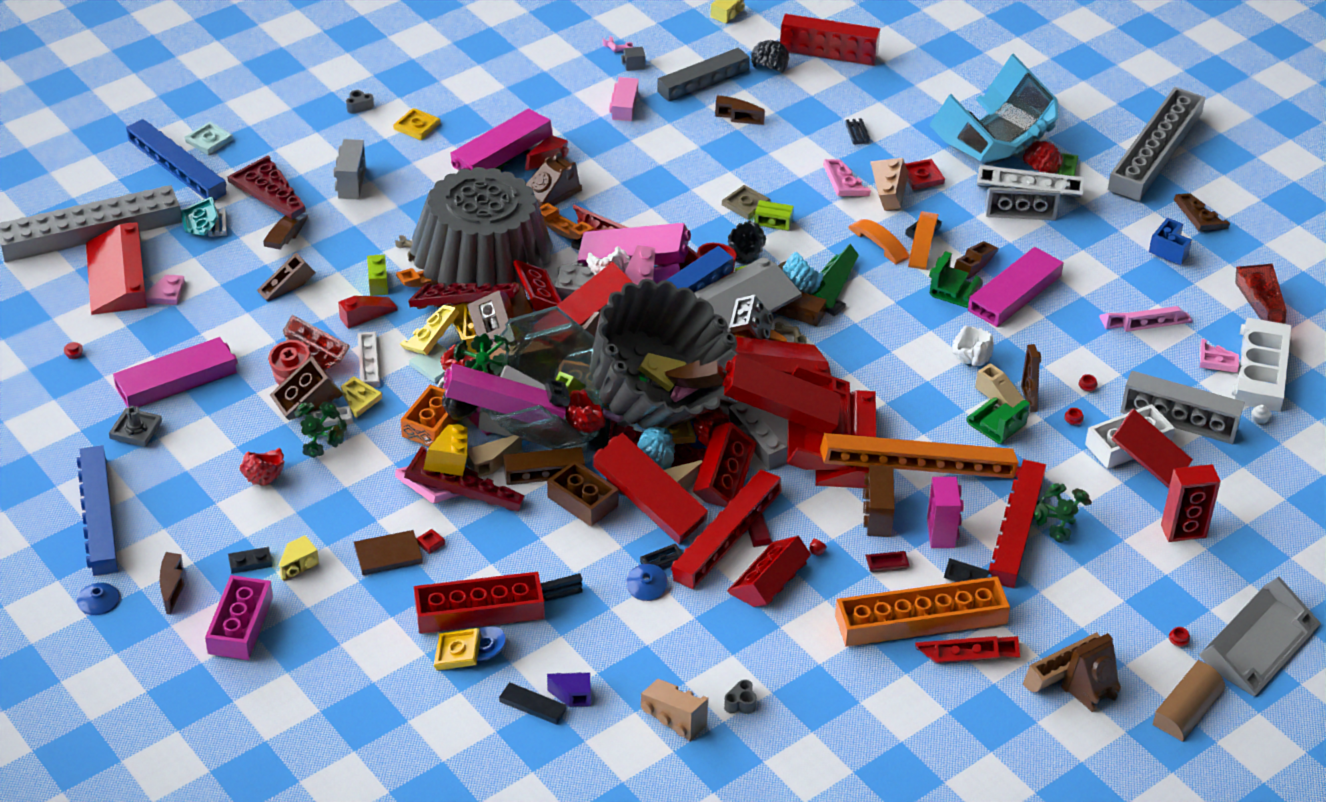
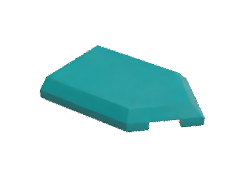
M209 197L181 210L186 233L206 236L219 219L213 197Z

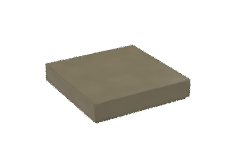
M743 185L724 198L722 206L749 220L755 215L759 200L771 202V199Z

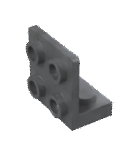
M756 295L737 298L729 329L732 332L749 329L757 339L768 340L773 323V315Z

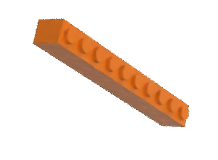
M824 433L820 447L824 463L863 467L882 465L893 466V469L1014 478L1019 463L1014 449L841 434Z

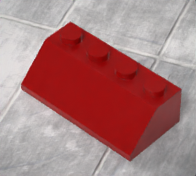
M516 259L513 261L525 293L532 303L537 318L540 319L562 301L547 270Z
M731 422L715 426L692 492L706 503L726 507L729 501L734 499L743 487L757 443Z
M799 535L774 541L727 591L732 596L753 607L767 606L773 601V596L784 589V584L796 576L795 572L807 564L806 560L812 554Z

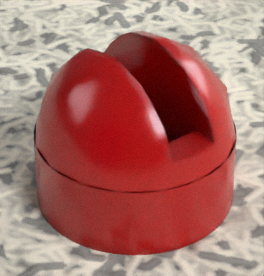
M814 538L810 543L809 551L813 555L820 556L824 553L827 546Z

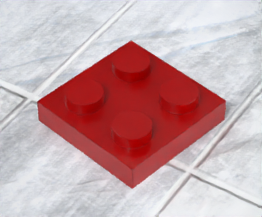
M932 158L905 163L909 172L907 182L912 190L945 183L944 176Z

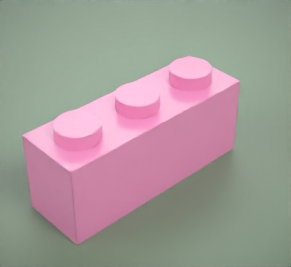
M619 77L618 83L614 84L612 103L609 106L612 120L632 121L638 96V78Z

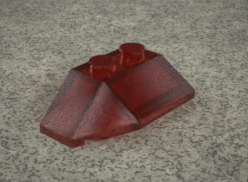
M293 314L283 329L286 341L298 340L304 342L308 346L310 355L318 361L324 370L340 363L350 348L349 344Z

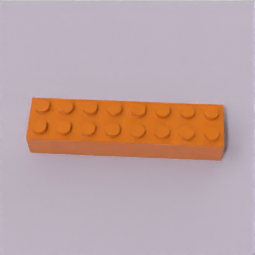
M997 576L838 598L836 600L835 617L845 647L1007 624L1010 605Z

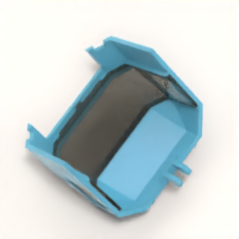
M1013 53L994 81L987 87L989 91L983 97L979 95L976 99L988 112L987 115L978 119L950 94L929 124L946 143L985 164L1009 157L1014 153L1018 154L1024 149L1025 145L1027 147L1030 146L1036 138L1039 140L1046 131H1052L1056 126L1055 122L1059 118L1058 100Z

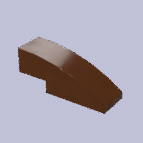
M717 95L715 117L731 118V122L764 125L765 109L741 99Z
M982 241L968 248L964 256L956 259L954 268L968 272L967 279H969L987 265L999 248Z
M698 360L666 371L665 375L675 386L696 389L723 385L726 371L718 361L703 365Z
M165 552L161 563L159 582L165 612L171 615L185 585L182 572L184 567L181 554Z

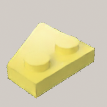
M648 353L637 370L667 391H670L674 384L666 377L665 372L687 363Z
M352 377L341 385L343 396L356 418L382 399L380 391L356 377Z

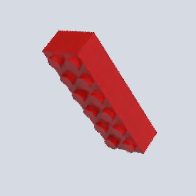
M785 13L781 23L780 43L790 53L875 66L878 57L881 28Z
M538 571L413 586L419 634L544 619V598Z

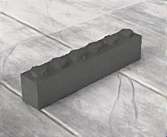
M739 47L658 78L657 92L668 102L748 71L750 57Z

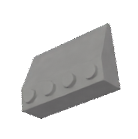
M743 402L729 407L730 422L736 427L741 424L746 425L750 438L757 443L754 453L769 471L787 463V419Z

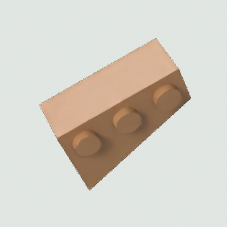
M893 158L870 161L878 195L884 210L901 209L909 174L904 159Z
M657 679L641 693V708L647 714L657 718L663 725L673 729L679 736L691 741L707 726L708 698L705 696L702 698L695 697L692 691L682 692L678 690V686Z

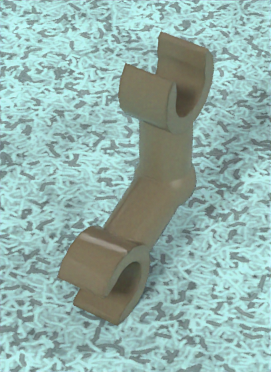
M399 235L400 241L395 240L396 247L411 248L413 241L407 240L404 235ZM410 251L407 253L408 261L410 262V258L415 256Z
M780 322L775 323L774 331L781 335L784 333L793 334L795 337L794 343L803 342L806 344L807 339L804 335H801L799 327L785 326Z

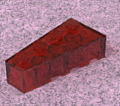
M1273 263L1236 267L1235 284L1260 320L1286 324L1287 310Z

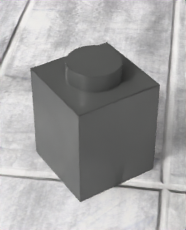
M643 46L623 48L621 64L625 66L626 71L645 69L646 55Z

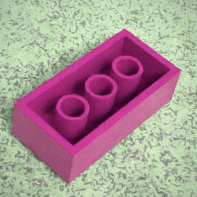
M230 575L205 636L208 654L244 660L250 659L273 600L271 581Z

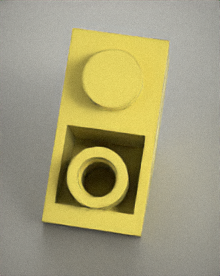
M715 0L711 3L710 17L723 23H728L738 13L743 11L745 7L744 0Z
M306 535L287 543L279 564L283 581L319 564L318 550Z

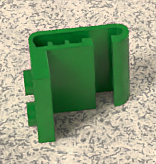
M945 251L942 257H938L935 268L932 267L930 270L929 278H931L929 293L934 298L968 308L970 296L981 289L983 280L976 275L973 282L966 281L969 273L950 267L952 253Z
M993 397L967 416L966 421L974 429L994 442L1001 444L1027 424L1030 406L1028 401L1022 400L1014 407L1004 403L998 408L995 406L998 403V398Z

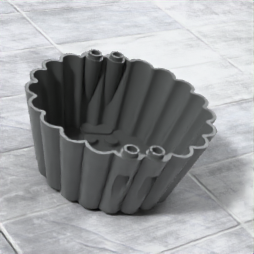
M476 167L472 170L461 169L457 174H447L444 180H439L435 183L434 188L428 193L412 236L413 243L410 248V253L415 256L414 265L424 270L423 274L427 279L438 280V283H444L445 286L453 283H477V287L484 283H490L491 287H494L500 283L512 284L513 282L520 283V286H522L513 261L516 259L544 269V265L549 264L552 260L550 251L553 249V244L533 189L527 186L523 179L515 178L514 174L510 172L501 173L496 168L486 170L482 167Z
M642 279L638 285L629 282L623 285L621 292L611 293L607 305L601 309L589 367L590 372L594 375L592 384L597 390H600V399L604 403L609 404L610 410L614 414L622 415L627 423H638L644 429L650 427H674L716 409L721 402L730 397L724 396L725 387L719 385L700 388L681 400L674 402L671 394L675 385L670 391H667L637 370L644 357L651 353L684 361L687 364L700 360L703 365L718 361L725 369L728 360H732L738 354L734 351L737 348V340L733 334L727 332L728 324L722 316L714 314L712 305L704 299H697L692 290L685 287L677 289L672 282L666 280L660 281L658 284L650 279ZM639 376L647 379V381H641Z

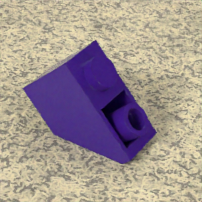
M590 672L547 674V691L569 707L591 706Z

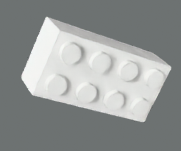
M1152 404L1136 410L1172 441L1175 427ZM1129 413L1088 428L1085 445L1107 469L1134 459L1111 440Z

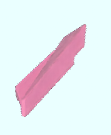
M1178 306L1130 313H1106L1099 315L1105 329L1123 327L1126 332L1192 322L1188 312L1183 311Z

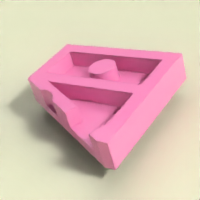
M1201 339L1200 368L1238 372V354L1227 351L1219 345L1215 348L1208 345L1206 339Z

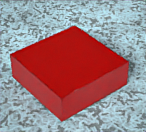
M433 529L416 538L418 545L429 554L445 545V539Z

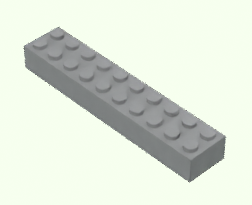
M1174 87L1110 173L1107 190L1140 201L1203 113L1206 97Z
M172 185L47 213H39L29 217H21L11 221H3L0 223V249L4 262L84 245L86 242L120 224L138 222L139 232L182 222L180 205Z

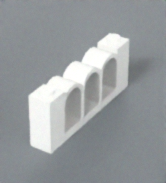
M983 165L979 166L977 185L1060 191V195L1081 197L1083 195L1085 177Z
M1247 317L1245 324H1241L1239 335H1243L1242 356L1239 364L1240 372L1237 385H1233L1232 395L1235 396L1236 400L1244 401V406L1257 407L1263 404L1271 411L1280 412L1284 399L1291 325Z

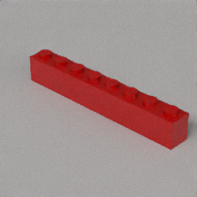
M1023 459L1021 467L1017 466L1015 478H1018V480H1013L1011 491H1014V493L1009 494L1008 504L1010 507L1006 506L1004 518L1007 519L1006 521L1002 520L1000 532L1003 533L998 534L996 546H999V548H994L992 560H995V562H990L989 574L991 577L998 576L1001 586L1015 588L1047 464Z
M762 469L752 476L746 486L740 489L735 498L729 501L724 510L718 513L713 522L709 523L701 535L696 537L690 547L684 550L679 559L673 562L671 567L673 581L694 589L749 529L750 524L759 514L763 513L782 492L781 477Z

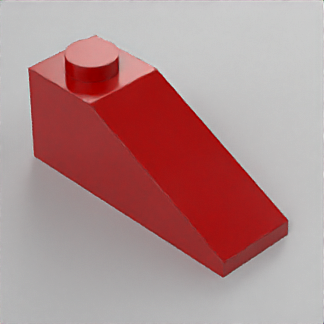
M554 135L544 139L527 154L525 170L529 171L540 168L546 158L551 157L553 159L557 152H561L563 158L566 157L569 152L567 147L568 140Z
M354 295L338 301L340 319L348 329L398 310L389 297Z

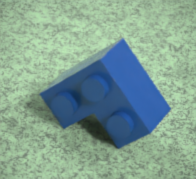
M1167 217L1152 235L1149 252L1182 265L1189 256L1192 239L1181 235L1183 223Z

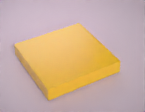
M412 108L393 124V128L396 131L422 140L441 124V119Z
M480 629L440 633L434 661L435 669L444 670L476 665L481 639Z

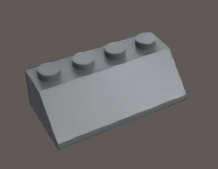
M990 187L987 190L985 200L986 217L1056 221L1060 191Z

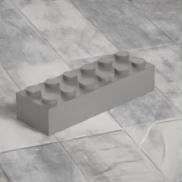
M1131 371L1125 386L1120 413L1127 414L1133 409L1137 410L1152 404L1176 429L1233 444L1245 402Z

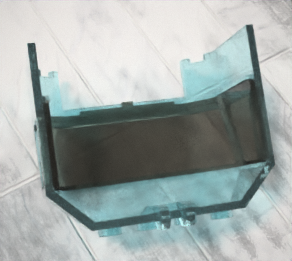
M557 306L509 319L505 324L507 328L500 334L509 342L508 347L510 351L506 352V359L509 360L508 366L543 385L546 378L556 380L560 371L573 376L586 385L584 390H586L589 399L595 405H600L602 411L603 408L610 409L609 404L604 403L600 399V390H597L592 384L594 375L590 372L589 367L595 340L593 335ZM542 405L507 414L497 411L495 414L490 409L481 407L494 422L509 433L553 450L583 444L600 435V430L592 433L578 431L566 419L553 415Z

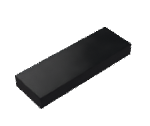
M511 682L508 683L499 696V702L556 725L567 710L566 704Z

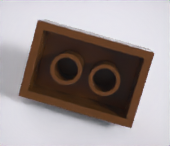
M576 460L547 480L548 498L591 527L619 506V489Z
M869 465V472L864 475V485H867V487H863V499H866V501H863V513L867 514V516L863 518V528H867V536L891 537L895 510L893 466Z

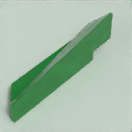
M851 244L847 245L842 253L836 254L822 269L821 272L824 275L817 292L811 294L826 299V308H833L836 302L835 298H838L859 256Z

